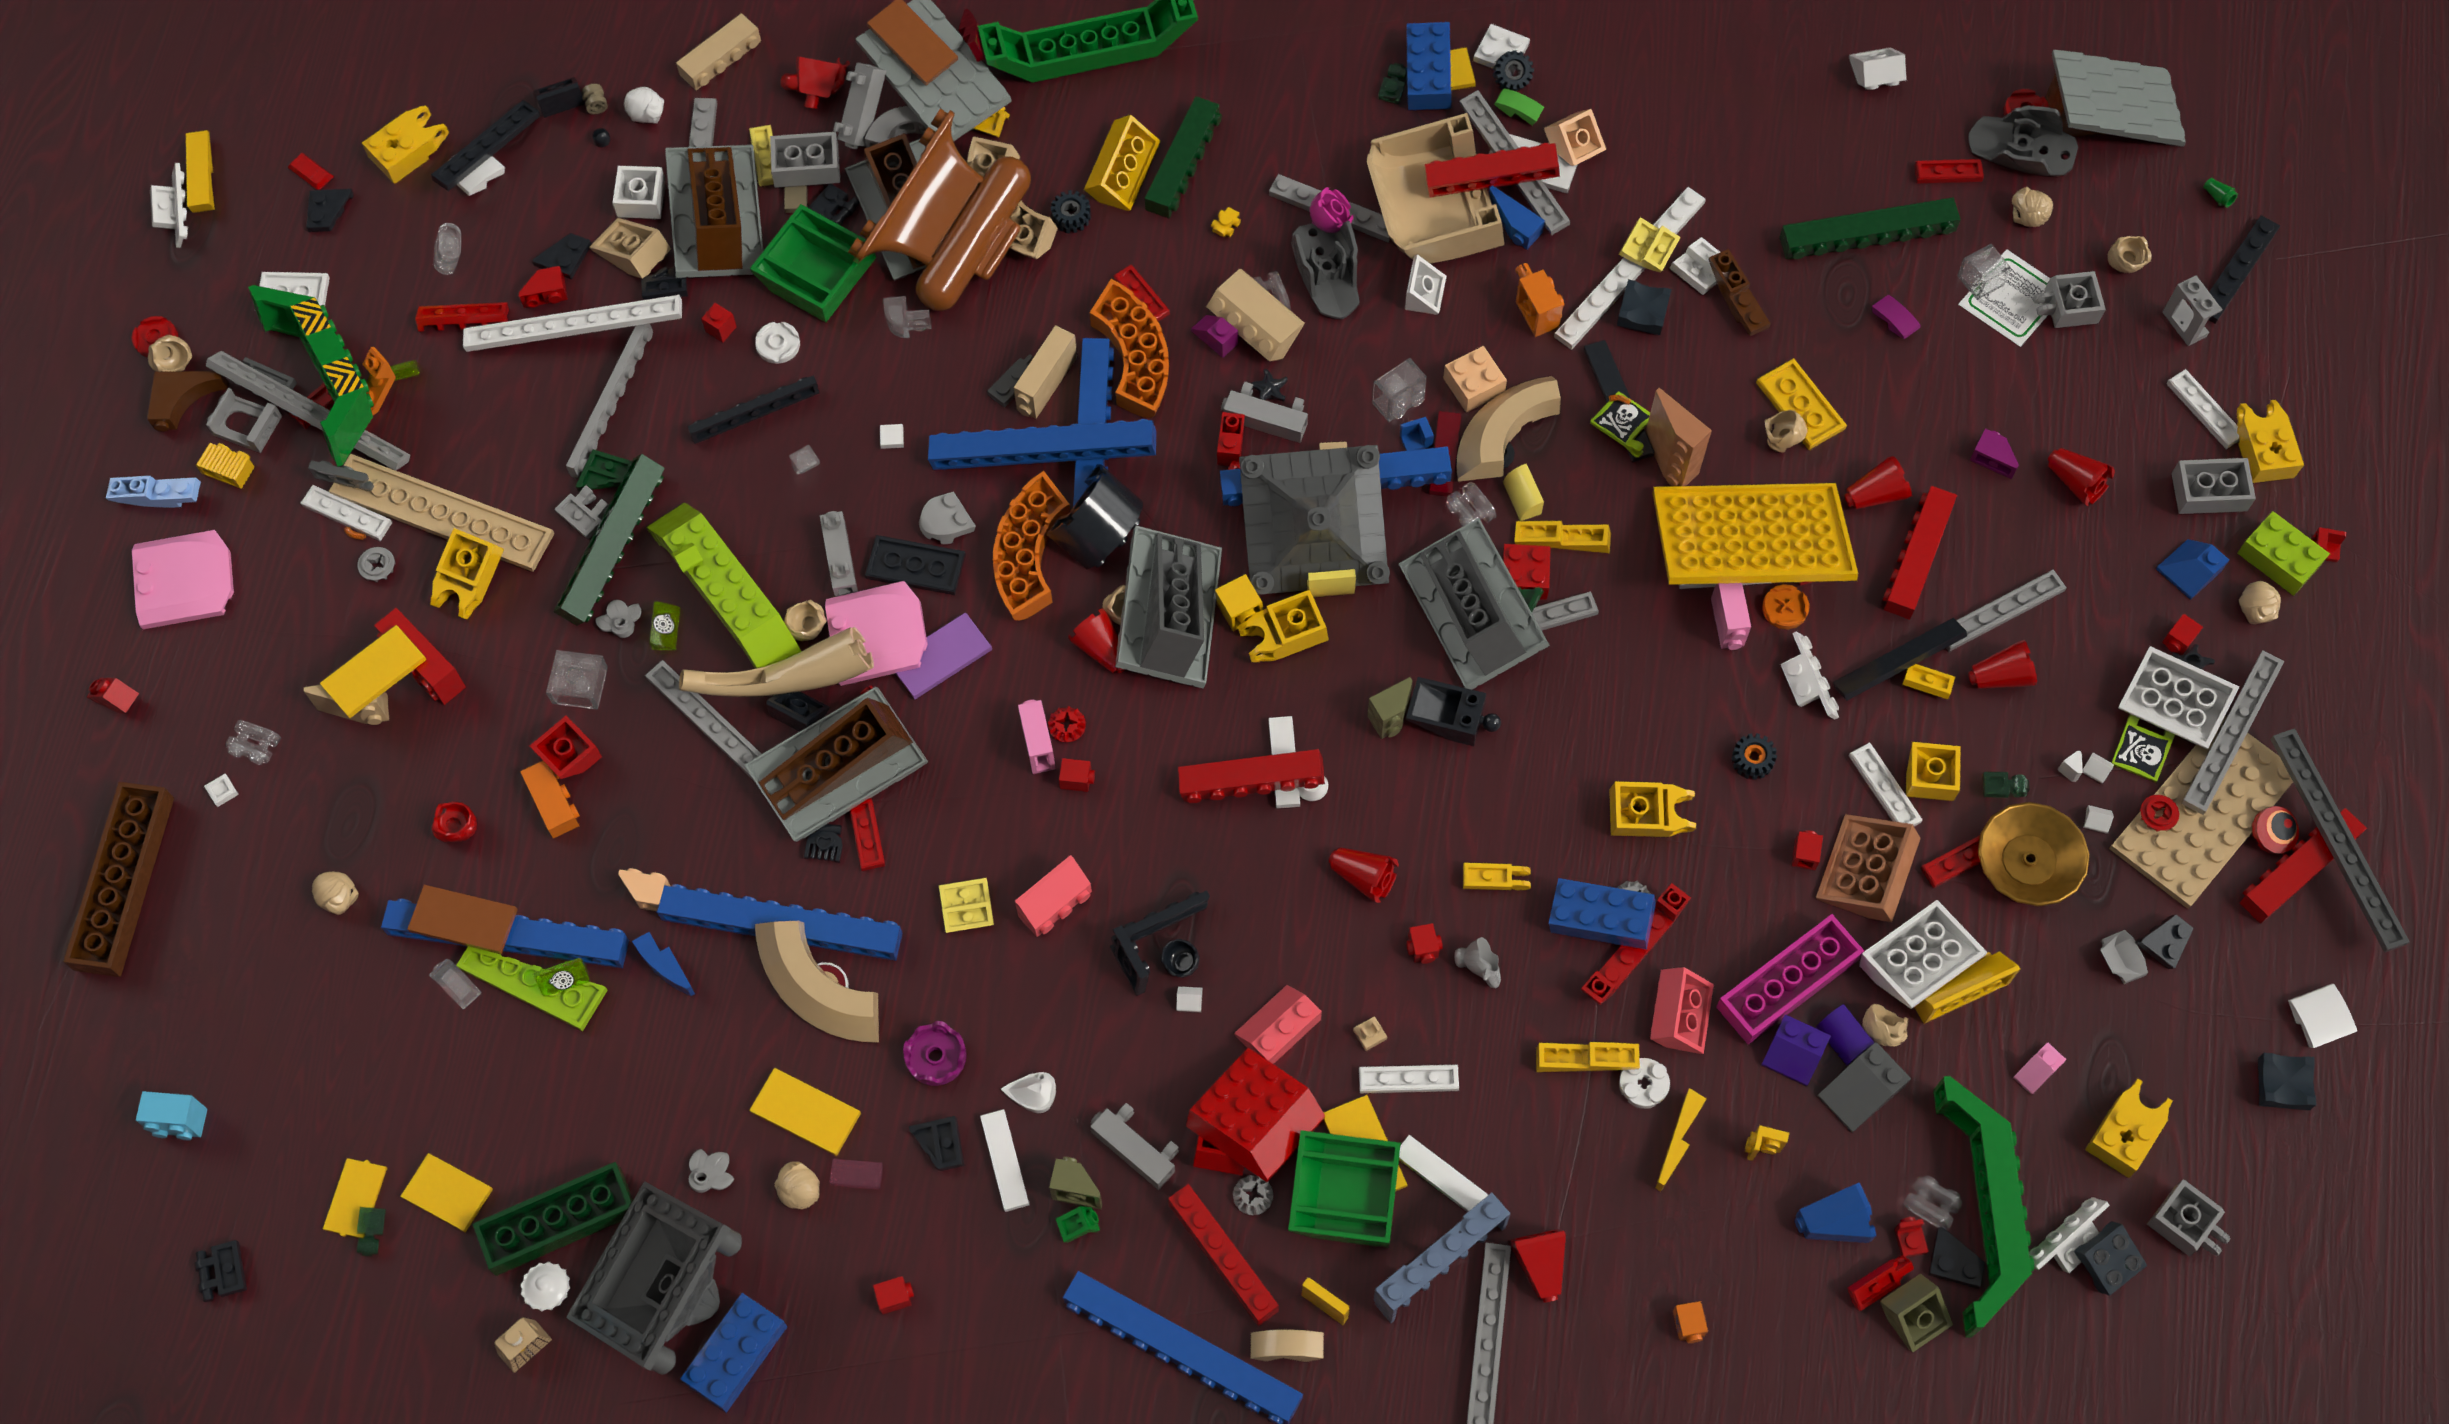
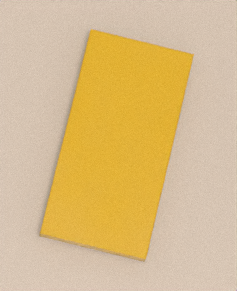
M1794 358L1757 379V385L1779 412L1795 410L1804 419L1807 426V434L1802 442L1808 450L1846 429V423Z
M395 625L320 682V685L344 713L351 718L426 661V658L402 630Z
M776 1068L773 1069L749 1110L752 1114L835 1156L838 1155L861 1114L859 1110Z
M1368 1095L1324 1112L1325 1118L1323 1120L1329 1134L1388 1141ZM1399 1165L1396 1191L1407 1187Z

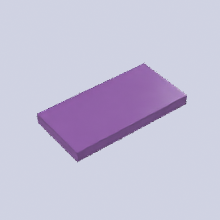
M965 612L927 637L928 645L926 651H923L920 668L896 672L895 674L915 700L990 652L992 646Z

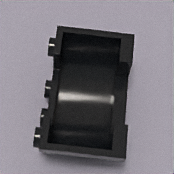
M1097 464L1085 480L1088 488L1070 513L1060 516L1046 534L1086 569L1094 566L1096 568L1100 567L1106 557L1117 546L1120 548L1128 540L1127 534L1135 526H1138L1141 521L1139 516L1143 508V501L1101 464Z

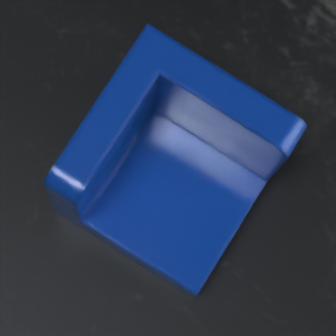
M1426 417L1400 425V438L1406 451L1420 450L1433 446L1434 434Z

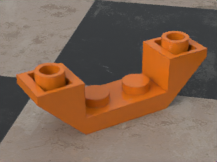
M371 347L362 365L370 373L366 382L369 392L366 394H369L373 401L374 407H371L372 415L379 412L396 376L388 361L375 347Z

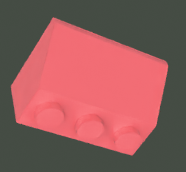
M1070 855L1015 900L1018 917L1036 937L1041 933L1046 934L1053 928L1054 923L1058 919L1066 918L1072 912V908L1075 905L1084 903L1090 897L1092 892L1091 883L1075 859Z
M1685 967L1661 970L1650 1039L1666 1048L1704 1054L1714 984Z
M1286 985L1240 1027L1234 1035L1247 1048L1249 1047L1274 1064L1321 1020L1322 1011L1305 994Z

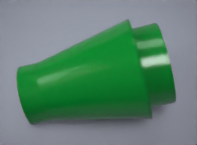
M2214 178L2208 179L2203 187L2220 206L2226 208L2231 206L2238 196L2235 188L2221 183Z

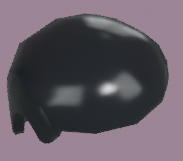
M1175 939L1169 941L1162 950L1161 962L1173 976L1185 978L1192 975L1199 966L1200 956L1198 950L1189 941Z

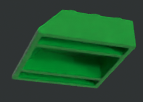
M800 204L751 266L750 271L775 295L827 322L876 259V254L868 255L859 264L853 261L855 257L848 253L857 238L864 243L866 239Z
M1301 1130L1288 1231L1314 1239L1389 1248L1401 1143Z

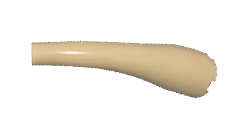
M850 627L796 655L766 667L729 673L682 669L679 678V690L732 697L793 693L818 689L854 678L872 669L874 661L871 652H866L863 645L866 641L857 628Z

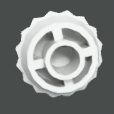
M551 1262L545 1264L538 1263L536 1267H531L529 1272L524 1275V1281L520 1284L522 1288L521 1295L524 1297L525 1303L529 1304L532 1309H539L540 1311L552 1310L567 1298V1292L570 1289V1278L566 1275V1270L560 1268L559 1264H552Z

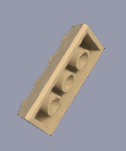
M1242 269L1236 271L1216 289L1206 306L1216 316L1223 317L1238 330V335L1268 361L1283 359L1305 324Z

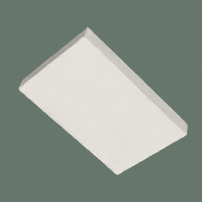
M262 272L260 286L315 297L319 305L325 306L330 277L328 273Z

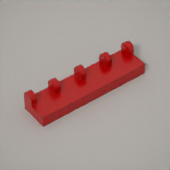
M507 302L419 306L415 320L419 332H424V326L437 325L439 331H444V325L459 324L460 329L464 330L467 323L488 325V322H508L509 307Z

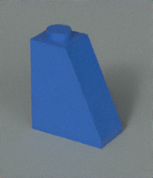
M1860 1182L1799 1209L1795 1215L1796 1227L1800 1233L1803 1232L1806 1239L1868 1243L1876 1237L1875 1227L1873 1225L1869 1226L1870 1215H1872L1871 1206Z

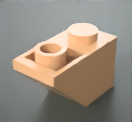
M629 868L627 871L619 870L618 874L639 908L658 911L664 885L670 886L667 878L660 873L653 872L651 875L632 868Z

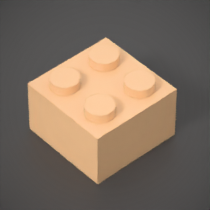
M1484 346L1445 365L1443 379L1466 413L1489 402L1506 389L1507 379Z

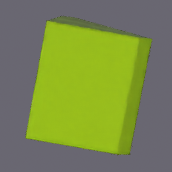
M692 542L671 554L683 573L703 562L699 551Z

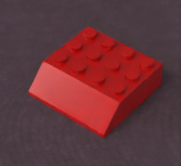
M1248 1047L1189 1110L1186 1127L1262 1180L1268 1182L1299 1147L1300 1131L1313 1132L1323 1121L1325 1115L1307 1086Z

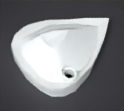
M1039 1072L1011 1082L1001 1088V1090L1026 1110L1044 1113L1050 1109L1054 1102L1056 1083L1050 1074Z

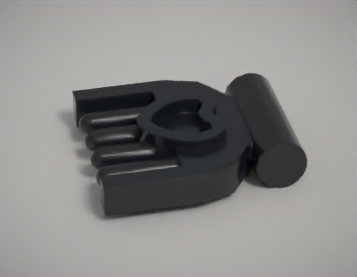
M826 824L816 830L815 833L810 834L806 843L804 859H809L812 845L811 859L815 858L816 847L818 846V860L821 859L823 851V859L826 861L829 850L832 848L830 861H834L836 848H838L835 861L840 863L843 844L842 839L838 835H841L842 826Z

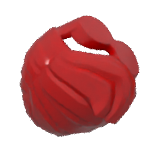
M450 802L438 804L434 822L431 826L432 833L435 838L443 842H462L475 833L477 818L470 807L464 803Z

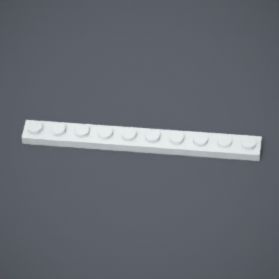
M1687 187L1653 226L1658 229L1664 226L1677 234L1704 205L1705 198ZM1623 258L1555 332L1554 338L1572 350L1625 292L1628 279L1635 281L1645 268Z
M680 295L464 328L463 348L468 352L681 319L682 299Z

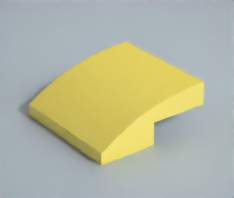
M1640 217L1619 255L1637 265L1661 273L1681 237L1664 226L1658 229Z
M1355 569L1308 573L1307 590L1311 591L1313 597L1354 594L1356 582Z
M987 878L939 885L946 933L994 925Z

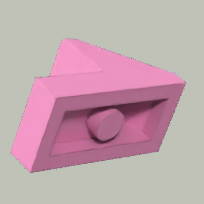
M2047 1042L2013 1078L2032 1095L2067 1059Z

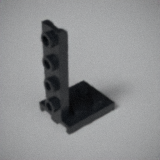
M1207 890L1202 893H1192L1186 900L1180 903L1173 902L1166 906L1165 910L1158 913L1156 911L1151 912L1137 923L1132 921L1124 926L1121 925L1113 929L1115 935L1111 938L1113 944L1110 945V949L1136 996L1145 993L1150 969L1146 961H1141L1137 954L1139 949L1135 942L1205 910L1210 897Z

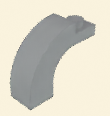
M909 106L898 107L882 114L874 121L865 137L866 147L868 148L904 133L923 135L927 128Z

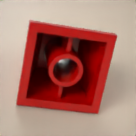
M1555 1229L1508 1240L1511 1250L1538 1298L1543 1299V1303L1558 1300L1557 1295L1561 1294L1566 1240L1564 1230Z

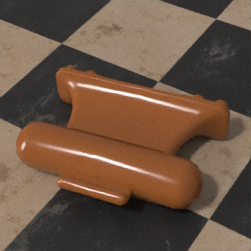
M941 108L930 123L938 129L934 131L928 127L919 140V143L926 146L884 216L880 218L877 224L869 219L860 232L862 236L867 238L865 243L857 238L848 253L855 257L853 261L857 264L870 254L887 251L910 256L927 265L916 283V294L920 302L934 311H945L953 307L974 274L984 280L991 278L1021 230L1020 225L1011 220L1010 217L1028 191L1031 183V174L1028 167L1020 159L1011 156L997 158L990 165L984 176L977 173L962 158L953 142L951 126L955 113L952 110L947 113Z

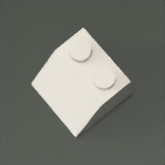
M1884 48L1849 55L1857 83L1865 87V89L1879 88L1878 85L1881 84L1894 86L1898 85L1899 81L1906 80L1905 54L1895 49Z

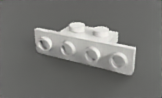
M175 163L172 172L173 187L151 185L152 227L175 229L176 247L181 248L183 239H187V226H183V221L186 220V208H182V203L185 202V190L181 189V185L184 183V172L180 171V163Z
M1797 631L1792 633L1801 654L1780 665L1798 706L1802 707L1820 698L1827 715L1834 720L1839 718L1837 710H1839L1838 704L1829 695V683L1819 672L1821 665L1816 656L1813 657L1810 651L1812 644L1809 638Z
M2094 1197L2084 1201L2081 1207L2073 1215L2068 1216L2061 1226L2055 1231L2050 1232L2039 1246L2029 1251V1256H2032L2034 1259V1269L2039 1270L2052 1257L2056 1259L2064 1272L2070 1273L2078 1266L2081 1261L2076 1256L2074 1250L2099 1234L2092 1221L2110 1206L2108 1202Z

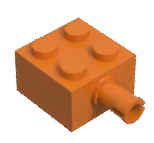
M1523 263L1524 269L1522 265H1519L1515 270L1520 277L1516 304L1532 333L1537 337L1559 328L1564 300L1560 294L1556 293L1554 282L1550 276L1547 277L1544 269L1532 273L1528 263Z

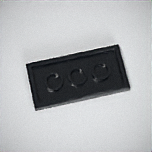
M876 535L865 578L891 584L905 581L912 588L955 595L966 553L961 550Z

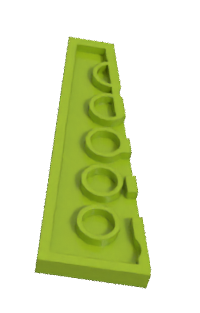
M469 946L456 965L458 969L582 1032L608 991L602 985L579 978H574L573 985L568 989H556L552 984H549V979L552 978L556 971L545 970L540 966H532L510 957H503L497 953Z

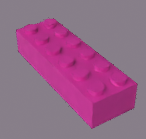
M1831 914L1721 997L1716 1008L1749 1045L1783 1019L1785 1014L1791 1013L1859 961L1864 950L1834 915Z

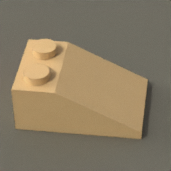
M617 218L590 246L593 252L627 274L642 279L671 250L658 229Z
M321 685L304 687L305 694L319 711L370 725H377L382 721L389 720L388 695L386 692L349 718Z

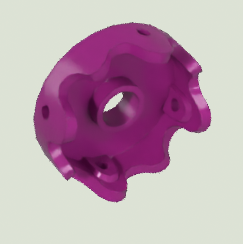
M942 1021L919 1026L911 1038L905 1041L903 1046L905 1064L910 1074L916 1080L926 1085L939 1086L953 1081L961 1073L966 1062L967 1053L961 1035ZM933 1050H939L943 1053L942 1058L938 1061L930 1060L929 1054Z

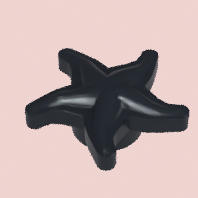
M1264 369L1265 377L1263 381L1251 383L1253 384L1252 389H1257L1261 392L1260 399L1285 401V396L1280 393L1279 389L1287 383V377L1273 379L1271 373Z
M2194 644L2186 655L2173 653V657L2202 670L2205 666L2214 665L2215 663L2214 659L2202 657L2197 652L2198 644Z

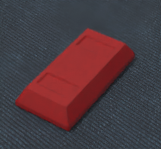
M301 153L288 166V169L316 190L322 189L334 177L304 153Z

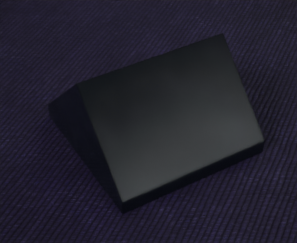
M575 77L534 90L544 118L585 104Z
M800 691L775 695L768 699L766 703L772 718L799 732L824 718L829 710V706Z

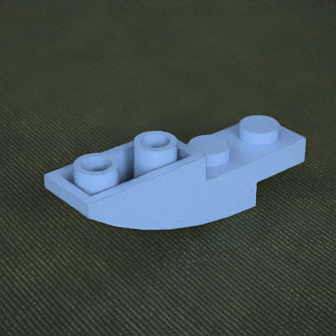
M152 476L110 478L106 499L147 507H181L182 503L197 501L201 481L197 478L155 480Z

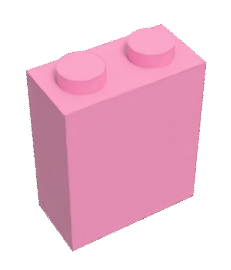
M1718 583L1715 585L1711 601L1721 649L1736 650L1745 645L1751 629L1742 583Z
M1027 700L1023 704L1018 705L1032 773L1036 774L1054 770L1056 767L1042 701Z

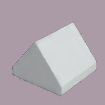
M2076 751L2069 756L2058 768V771L2072 782H2076L2083 773L2081 751Z
M2092 753L2082 771L2085 775L2103 784L2114 764Z
M2088 805L2083 828L2107 834L2114 817L2112 811Z
M1178 986L1177 1011L1201 1012L1203 988Z

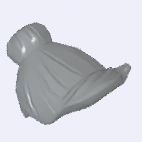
M1483 937L1478 938L1467 948L1461 947L1455 950L1454 960L1458 967H1467L1471 972L1482 977L1490 988L1499 987L1501 982L1498 966L1499 958L1498 955L1491 951L1486 939Z

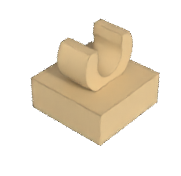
M1375 1016L1353 1028L1365 1051L1387 1040V1035Z

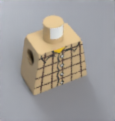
M523 1317L501 1335L494 1344L497 1354L515 1373L552 1339L536 1320Z

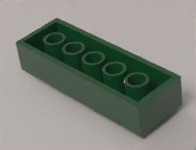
M615 1161L473 1223V1227L489 1270L495 1276H498L621 1222L632 1204L633 1198L622 1169Z

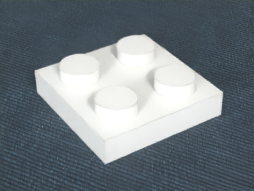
M1490 24L1474 55L1473 61L1493 68L1496 60L1508 51L1517 50L1518 53L1520 51L1525 53L1530 39ZM1513 65L1508 68L1511 71V76H1513L1516 67Z

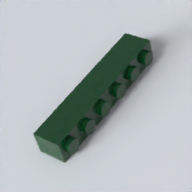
M1195 96L1145 196L1146 211L1166 218H1170L1172 212L1177 211L1180 203L1179 198L1181 194L1186 193L1188 180L1195 175L1196 164L1204 156V147L1206 143L1211 142L1214 127L1220 124L1222 114H1220L1219 104Z

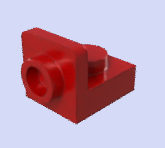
M1907 1217L1901 1219L1900 1223L1894 1228L1900 1254L1906 1258L1928 1253L1922 1230L1924 1225L1923 1219L1915 1220V1217Z

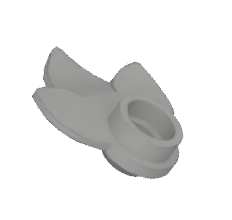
M613 600L607 606V614L596 618V624L604 632L612 631L618 637L626 638L633 633L634 622L640 618L642 611L639 604L627 607L622 600Z
M702 1149L697 1150L689 1161V1168L691 1170L689 1176L690 1187L699 1193H704L710 1188L716 1190L727 1188L734 1181V1178L725 1172L729 1165V1155L724 1152H717L708 1157ZM699 1177L706 1178L704 1181L697 1180Z

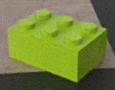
M2272 511L2245 541L2237 554L2294 596L2318 570L2330 553Z

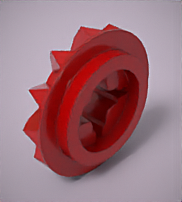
M1067 706L1066 708H1058L1057 711L1051 713L1048 728L1056 740L1072 742L1083 735L1086 721L1078 708L1074 709ZM1069 717L1070 723L1073 724H1070L1067 732H1065L1064 725L1060 723L1065 722V719Z
M2164 795L2149 796L2144 800L2139 810L2141 812V820H2144L2147 828H2153L2156 832H2167L2179 820V809L2176 803ZM2165 808L2162 814L2163 817L2155 819V811Z

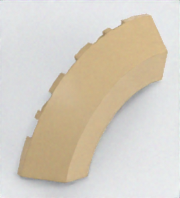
M973 137L967 163L977 173L984 176L990 165L997 158L1011 156L1019 159L1020 156L1013 145ZM1021 200L1010 217L1021 228L1010 249L1022 255L1038 259L1051 248L1058 228L1050 217L1033 211L1025 206Z
M1554 377L1538 378L1511 387L1494 397L1477 412L1464 431L1460 441L1456 469L1458 482L1503 476L1506 446L1521 430V427L1529 421L1534 422L1541 418L1559 414L1561 397L1557 380Z
M780 921L755 924L756 941L764 970L779 996L795 1013L816 1028L831 1035L861 1042H879L878 993L850 989L837 983L827 975L811 955L805 935L804 922Z

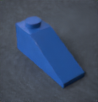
M1492 185L1489 188V197L1491 204H1496L1505 231L1516 245L1528 250L1543 233L1545 220Z

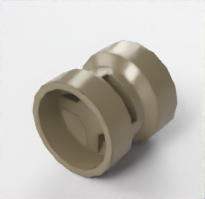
M589 84L582 89L581 93L586 101L587 112L599 114L607 109L608 105L606 98L603 97L604 92L601 85Z

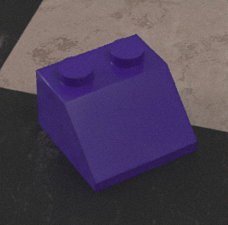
M1785 1014L1761 1065L1807 1087L1831 1035Z

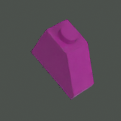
M1206 315L1191 328V332L1222 358L1238 345V330L1223 317Z
M1985 428L1970 461L2012 479L2019 464L2007 438L2001 436L1996 431H1990Z

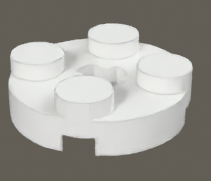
M1639 1058L1640 1068L1638 1070L1622 1071L1619 1079V1088L1622 1095L1624 1094L1631 1105L1637 1108L1648 1109L1664 1100L1669 1091L1670 1079L1667 1069L1663 1064H1659L1657 1061L1649 1058ZM1643 1077L1651 1082V1085H1648L1646 1089L1641 1088L1642 1084L1638 1085V1080H1642Z

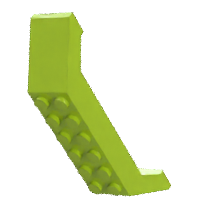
M684 502L646 527L658 545L664 547L670 555L691 542L696 546L703 562L684 573L743 649L755 669L775 664L802 652L779 613L701 512Z

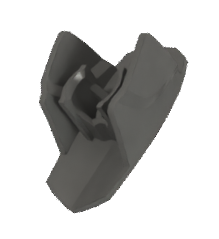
M2039 106L2015 108L2003 118L1983 116L1971 129L1968 139L1973 155L2014 170L2042 176H2064L2073 168L2078 150L2075 138L2063 132V122L2059 111L2054 108ZM2045 150L2047 154L2042 155L2039 151ZM2067 155L2069 159L2064 160L2061 156Z
M1345 221L1337 233H1326L1313 223L1299 226L1292 235L1291 244L1303 282L1320 314L1335 319H1344L1360 303L1357 291L1356 257L1358 248L1350 221ZM1319 249L1318 251H1319V253H1321L1322 255H1320V256L1317 255V254H1316V250Z

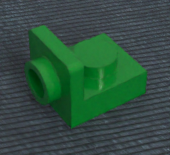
M1080 1206L1056 1218L1064 1242L1069 1243L1089 1232L1095 1233L1100 1230L1098 1216L1091 1207Z

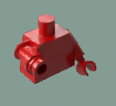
M797 57L796 74H784L781 77V86L784 90H797L799 93L806 94L805 107L817 109L819 96L829 98L830 95H834L844 84L846 69L850 62L847 60L845 65H842L840 57L836 63Z

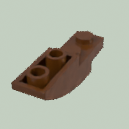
M1727 249L1709 257L1708 260L1716 282L1736 322L1742 323L1749 336L1768 329L1771 323L1749 289L1750 283L1730 250Z

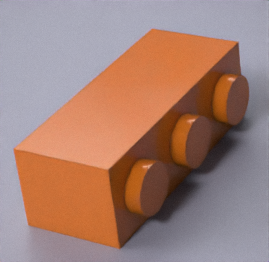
M544 761L520 771L553 839L579 827L576 818L580 815L575 805H569L567 798L571 796L565 784L560 786L557 780L559 777Z

